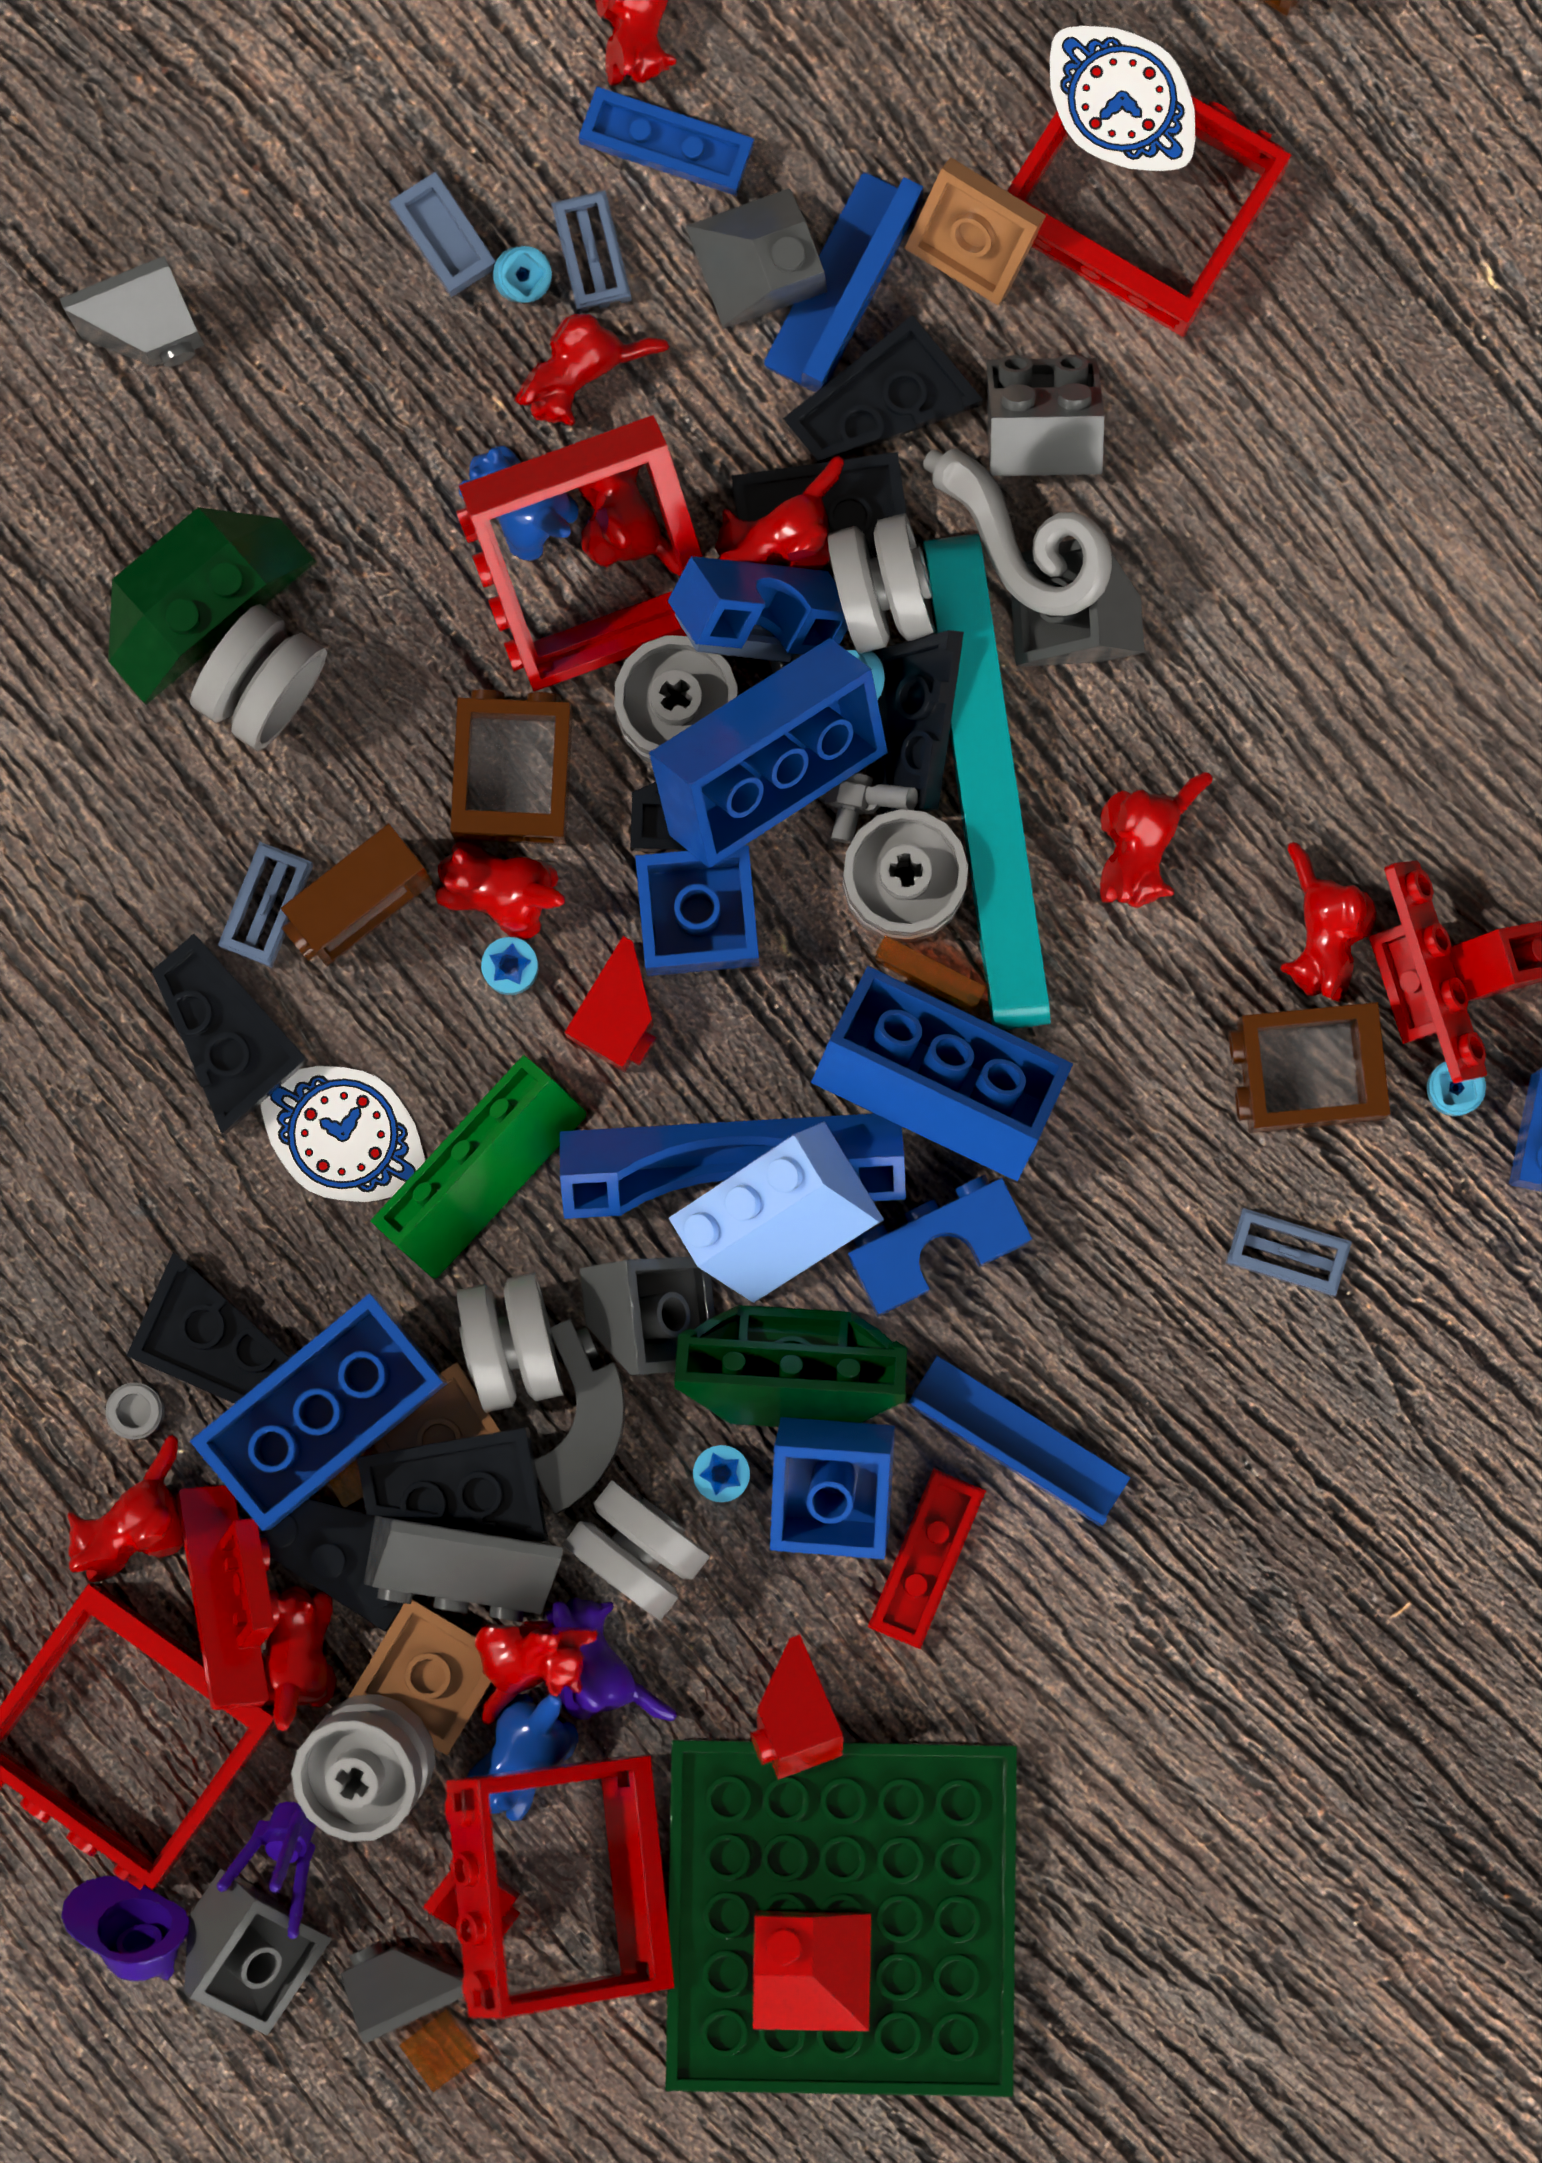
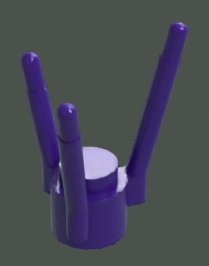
M279 1803L274 1808L270 1821H258L252 1837L217 1883L218 1891H226L261 1845H266L265 1851L268 1856L277 1861L269 1885L272 1892H278L281 1889L289 1864L297 1861L287 1931L290 1939H295L299 1935L309 1864L315 1851V1845L311 1842L316 1825L306 1817L298 1803Z

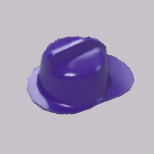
M102 1876L90 1879L74 1888L63 1903L61 1915L66 1931L77 1942L100 1955L108 1969L120 1979L132 1982L145 1981L154 1977L169 1980L174 1973V1961L177 1958L179 1946L188 1936L190 1925L186 1911L179 1905L165 1899L145 1886L139 1890L127 1880L122 1881L117 1876Z

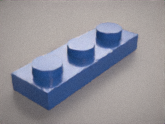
M597 86L578 137L579 144L734 196H737L754 147V138Z

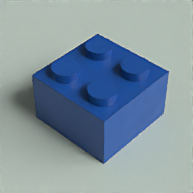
M744 845L711 868L707 867L689 851L635 855L644 961L647 976L759 966L749 845Z
M780 1418L774 1445L770 1551L885 1559L890 1529L894 1425Z

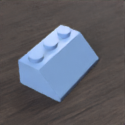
M825 1122L791 1136L669 1217L670 1222L697 1267L753 1303L884 1220Z

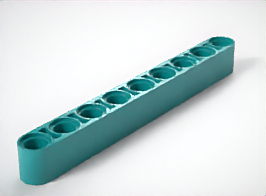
M979 533L923 541V556L932 590V598L930 600L935 621V634L948 630L964 632L949 736L991 1022L993 1026L1002 1030L1047 1025L1051 1022L1049 999Z

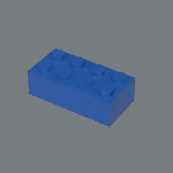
M829 638L650 751L649 755L669 836L707 867L711 868L888 752L872 669Z
M867 966L827 1044L811 1083L1018 1182L1041 1136L1073 1063Z
M369 1293L191 1439L190 1442L261 1530H271L354 1462L357 1457H360L445 1387L448 1382L377 1295Z

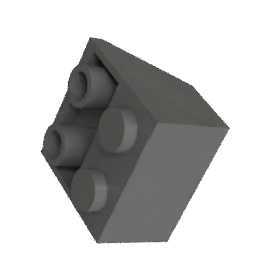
M1068 354L1057 359H1029L1024 356L1011 355L998 360H986L987 437L991 476L1102 474L1104 408L1098 358H1084L1080 355Z

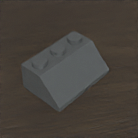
M375 1516L364 1584L379 1588L377 1599L411 1604L413 1593L435 1597L433 1608L467 1613L470 1602L491 1606L489 1617L523 1622L525 1611L542 1613L561 1562L563 1548L539 1542Z

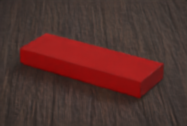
M933 1468L871 1616L868 1628L921 1649L986 1490Z

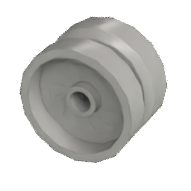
M906 513L877 521L874 529V539L878 557L875 558L872 556L865 534L857 526L828 533V546L836 586L848 630L858 654L887 646L890 629L886 610L891 609L897 630L907 641L936 633L930 600L932 598V590L922 551L920 547H917Z
M261 604L251 607L226 633L201 671L190 698L191 706L215 723L233 716L231 723L232 734L257 752L266 748L291 721L316 683L327 656V651L324 647L302 632L284 640L286 634L284 620Z
M665 635L646 642L625 660L615 681L614 708L624 740L642 760L651 763L650 751L738 696V686L729 663L720 654L697 652L687 636ZM680 697L686 700L688 707L685 709L682 706L676 705L670 711L667 710V703L672 698Z
M899 809L877 815L858 830L846 851L842 887L850 912L864 929L883 940L911 943L932 937L952 921L964 898L968 863L962 842L946 823L926 812ZM902 869L911 871L915 876L913 877L912 886H901L900 878L894 877L895 873Z
M536 1272L507 1278L504 1286L507 1315L502 1317L493 1290L486 1284L457 1290V1301L462 1325L459 1330L469 1375L471 1379L474 1378L481 1406L485 1413L513 1407L517 1397L514 1369L520 1368L526 1392L535 1402L563 1395L558 1358L553 1336L549 1329V1318Z
M611 1480L594 1502L597 1513L618 1530L615 1535L611 1537L592 1522L580 1521L562 1545L625 1596L661 1621L679 1596L676 1588L655 1571L661 1563L682 1579H694L710 1558V1555L683 1534L685 1529L645 1498L642 1501L638 1500L623 1487Z
M379 1694L353 1696L334 1705L297 1750L292 1769L295 1798L306 1817L326 1834L349 1842L376 1840L394 1831L429 1786L436 1763L432 1737L421 1718L402 1702Z

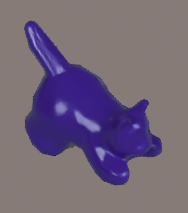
M573 1597L566 1604L563 1601L554 1603L553 1610L543 1613V1621L553 1622V1628L582 1627L597 1629L598 1637L595 1642L580 1647L584 1656L583 1669L580 1675L581 1693H574L568 1686H564L559 1694L563 1709L572 1717L588 1720L598 1712L616 1710L634 1702L654 1718L665 1721H674L677 1718V1712L673 1708L661 1702L641 1684L635 1682L629 1668L611 1649L605 1639L604 1623L605 1618L614 1608L612 1602L597 1603L592 1600H582Z

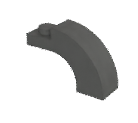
M571 1319L549 1329L574 1385L577 1402L574 1422L565 1439L554 1450L535 1459L538 1478L554 1514H558L582 1500L604 1477L618 1451L625 1424V1396L616 1364L613 1362L594 1371L591 1361L600 1358L587 1326L576 1330Z

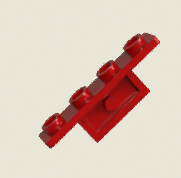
M1417 860L1398 862L1385 866L1384 871L1401 925L1371 935L1369 939L1403 1044L1415 1042L1437 1034L1453 1083L1456 1084L1487 1076L1484 1064L1486 1059L1485 1047L1480 1036L1474 1032L1467 1011L1468 994L1461 980L1456 977L1449 955L1451 951L1449 935L1437 918L1432 902L1434 895L1432 882L1427 873L1422 870Z
M226 1485L183 1488L178 1492L176 1499L210 1706L214 1710L263 1706L269 1699L261 1645L275 1629V1626L278 1625L280 1617L278 1597L274 1591L269 1592L266 1576L270 1566L268 1541L265 1537H260L258 1525L253 1519L239 1520L236 1498Z

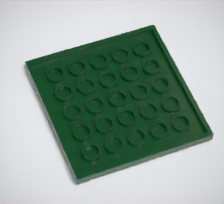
M672 1739L668 1929L674 1988L667 1989L665 2091L1013 2097L1017 1746L843 1742V1756L778 1780L771 1762L764 1765L761 1764L752 1741ZM755 1911L871 1913L869 2031L753 2029Z

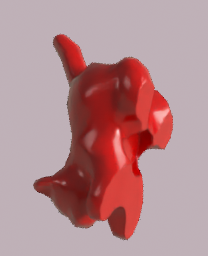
M596 0L598 16L609 20L614 27L613 33L607 42L605 56L607 79L611 86L619 85L625 75H631L636 83H645L650 78L658 76L662 71H668L669 66L677 63L676 57L664 52L657 37L660 21L668 0Z
M573 314L561 321L550 339L551 359L538 363L533 368L515 395L514 401L519 405L528 406L531 404V414L537 421L549 423L562 422L568 426H573L576 421L572 413V404L575 393L579 389L609 372L618 364L667 351L670 348L669 343L665 339L647 337L624 344L613 332L602 327L595 316L591 314Z
M840 456L832 458L826 468L805 489L803 494L784 501L768 515L756 521L739 519L729 509H724L722 511L723 525L720 528L718 541L715 545V549L718 555H720L717 559L774 565L781 561L795 568L822 569L831 560L828 546V515L822 498L838 481L844 466L843 458Z
M645 463L578 487L579 492L594 509L593 516L587 521L586 526L581 532L582 550L590 560L602 567H609L618 561H636L650 555H655L672 573L681 576L672 545L666 538L661 536L655 513L641 496L636 484L638 472Z
M1203 772L1191 778L1175 797L1164 793L1149 794L1145 790H1136L1133 793L1120 791L1110 797L1101 812V829L1107 832L1114 840L1116 848L1106 861L1101 874L1100 897L1102 902L1112 903L1117 898L1118 902L1127 903L1129 906L1138 909L1145 904L1156 901L1160 897L1174 895V889L1163 881L1159 864L1164 850L1177 830L1180 816L1196 797L1212 783L1213 776L1209 772Z
M461 840L453 845L452 855L444 858L438 864V877L444 886L436 891L435 898L437 904L449 910H473L488 913L509 937L521 940L533 938L540 932L542 927L539 920L542 909L557 908L565 903L564 895L553 888L557 886L559 880L557 871L551 864L539 859L535 860L525 856L503 860L473 843Z
M1291 842L1288 843L1287 850L1295 865L1300 886L1304 893L1303 909L1306 927V947L1295 961L1283 963L1280 970L1290 975L1295 984L1303 989L1307 996H1317L1322 993L1323 996L1341 1003L1353 974L1354 959L1351 955V946L1356 941L1370 935L1377 916L1375 903L1367 892L1361 891L1357 886H1342L1332 880L1317 879L1309 854L1298 843Z
M172 1434L165 1439L159 1453L145 1473L143 1481L138 1482L124 1492L111 1510L101 1518L83 1519L73 1512L68 1513L67 1518L71 1527L69 1532L70 1545L68 1548V1555L71 1557L68 1565L71 1572L86 1571L89 1582H98L119 1573L135 1552H143L148 1556L163 1558L173 1555L181 1549L184 1542L175 1497L164 1483L166 1475L177 1458L178 1438Z
M298 1586L286 1589L281 1595L275 1590L269 1591H274L278 1597L280 1617L278 1625L275 1626V1629L265 1640V1649L262 1652L269 1699L263 1706L274 1704L275 1725L280 1731L287 1730L296 1716L297 1705L311 1704L314 1707H322L328 1703L334 1695L337 1682L333 1668L328 1665L322 1652L324 1637L333 1613V1598L324 1592H318L312 1598L305 1589Z
M524 1621L521 1626L492 1624L482 1627L475 1637V1648L481 1657L483 1674L496 1687L494 1693L484 1704L481 1718L483 1723L486 1725L493 1723L519 1692L532 1689L544 1681L548 1691L553 1696H558L564 1686H568L574 1693H581L580 1675L583 1669L584 1656L580 1647L597 1640V1629L582 1627L553 1628V1622Z

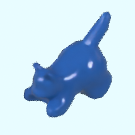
M507 446L491 448L488 453L472 458L469 467L470 480H464L461 484L522 462ZM459 488V495L463 498ZM565 492L496 517V519L500 523L510 552L519 559L532 561L543 555V545L549 536L555 538H567L570 536L571 528L568 523L573 524L575 522L579 509L577 502Z
M518 1694L502 1711L497 1720L495 1744L469 1770L465 1778L560 1765L564 1760L572 1756L579 1742V1736L574 1724L571 1722L562 1723L557 1719L561 1708L560 1695L553 1696L550 1694L536 1706L531 1696ZM536 1788L489 1794L491 1814L506 1811V1817L509 1820L521 1821L530 1810Z

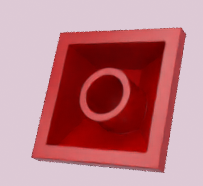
M755 1911L753 2029L869 2031L871 1913Z

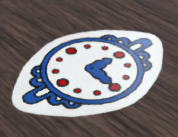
M1098 26L1067 27L1055 35L1050 53L1051 91L1064 128L1077 145L1100 159L1129 169L1151 171L1178 170L1190 162L1195 144L1194 106L1181 69L1167 51L1143 37L1117 28Z
M336 1066L302 1068L295 1072L261 1103L265 1128L277 1156L299 1184L308 1191L322 1197L352 1202H371L391 1198L425 1162L419 1134L409 1112L387 1084L367 1072Z

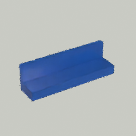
M869 173L861 174L819 254L828 292L793 304L764 360V366L767 369L813 392H817L830 381L922 204L923 186L903 177L897 188Z
M936 1356L907 1403L911 1408L1098 1526H1104L1108 1519L1106 1518L1130 1480V1477L939 1356Z

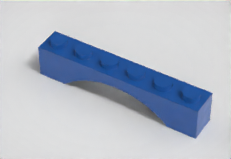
M874 1113L560 1131V1183L564 1219L621 1216L638 1205L670 1191L701 1183L725 1181L791 1136L822 1122L826 1123L872 1201L906 1200L902 1126Z

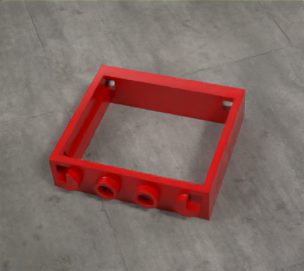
M1191 95L1195 113V137L1258 173L1261 177L1186 297L1027 202L1069 135L1064 128L1058 111H1056L1007 190L1010 194L1046 215L1031 247L1169 330L1184 337L1286 172L1291 154L1284 151V147L1271 140L1272 134L1262 130H1257L1254 133L1237 123L1235 114L1225 106L1216 102H1209L1207 105Z
M654 415L459 485L466 508L456 511L467 543L479 541L482 552L472 555L483 588L491 585L495 586L498 596L488 599L499 632L510 628L513 640L504 642V647L513 671L525 669L533 692L628 658L642 644L665 635L687 636L675 617L676 613L668 603L671 591L533 642L490 519L645 463L673 552L682 574L691 556H703L667 443Z
M97 1583L87 1584L1 1704L0 1747L93 1617L209 1699L203 1659ZM268 1706L223 1709L248 1727V1730L155 1860L2 1749H0V1790L7 1784L23 1796L19 1804L32 1816L44 1823H48L52 1817L68 1828L70 1831L66 1839L84 1853L94 1857L99 1851L115 1862L116 1866L112 1872L122 1881L127 1880L139 1890L142 1889L144 1884L153 1890L165 1880L275 1725L274 1710Z
M651 1755L612 1757L445 1781L447 1792L445 1815L450 1825L453 1854L450 1870L456 1885L459 1915L456 1931L462 1946L464 1966L462 1991L467 2003L469 2018L502 2019L674 1988ZM626 1770H628L630 1786H628ZM601 1778L621 1973L508 1993L489 1794ZM646 1962H648L649 1976H647Z

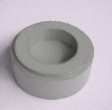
M127 1383L118 1387L110 1395L106 1404V1419L110 1428L119 1436L131 1440L145 1439L153 1435L161 1427L165 1416L164 1402L160 1394L152 1387L142 1383Z

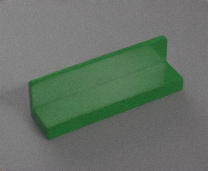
M523 1054L377 1212L370 1222L431 1278H438L560 1146V1131H573L586 1117V1111L550 1076Z

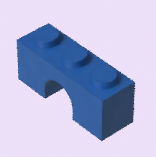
M691 556L668 599V603L695 644L742 649L753 627L758 625L771 632L780 641L787 653L805 654L829 638L840 645L848 630L836 582L828 571Z
M982 1175L956 1188L955 1191L959 1199L941 1208H938L935 1199L904 1214L908 1224L890 1233L887 1232L883 1224L853 1239L857 1249L849 1252L847 1257L877 1317L929 1292L930 1289L920 1270L919 1258L924 1246L933 1239L939 1237L959 1239L970 1249L978 1267L1031 1242L1032 1237L1002 1178L989 1183L986 1175Z

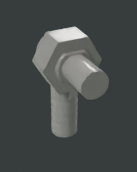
M860 773L854 774L827 792L825 803L837 809L831 839L851 844L855 836L859 815L874 814L880 806L913 810L918 802L917 790L912 787L878 784L872 787L873 778Z

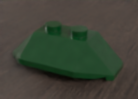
M198 507L112 579L108 662L142 702L147 705L216 647L238 619L251 607L258 604L266 605L316 563V560L280 518Z
M737 1305L708 1319L694 1330L690 1328L678 1334L674 1388L730 1424L779 1427L781 1417L862 1423L905 1402L907 1347L897 1341L892 1342L879 1329L852 1312Z

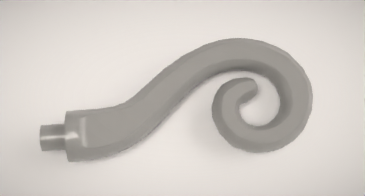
M956 448L950 449L945 454L933 449L926 455L923 467L933 474L934 487L962 503L968 509L975 521L986 553L996 574L1006 589L1019 602L1044 615L1068 616L1088 608L1101 597L1110 579L1112 554L1106 535L1092 519L1075 512H1061L1045 520L1037 529L1033 541V557L1040 570L1048 576L1060 577L1067 570L1066 561L1059 554V543L1064 537H1074L1079 542L1083 552V564L1080 573L1072 583L1065 587L1048 585L1037 578L1025 563L1016 542L1002 491L994 477L990 475V472L978 461Z

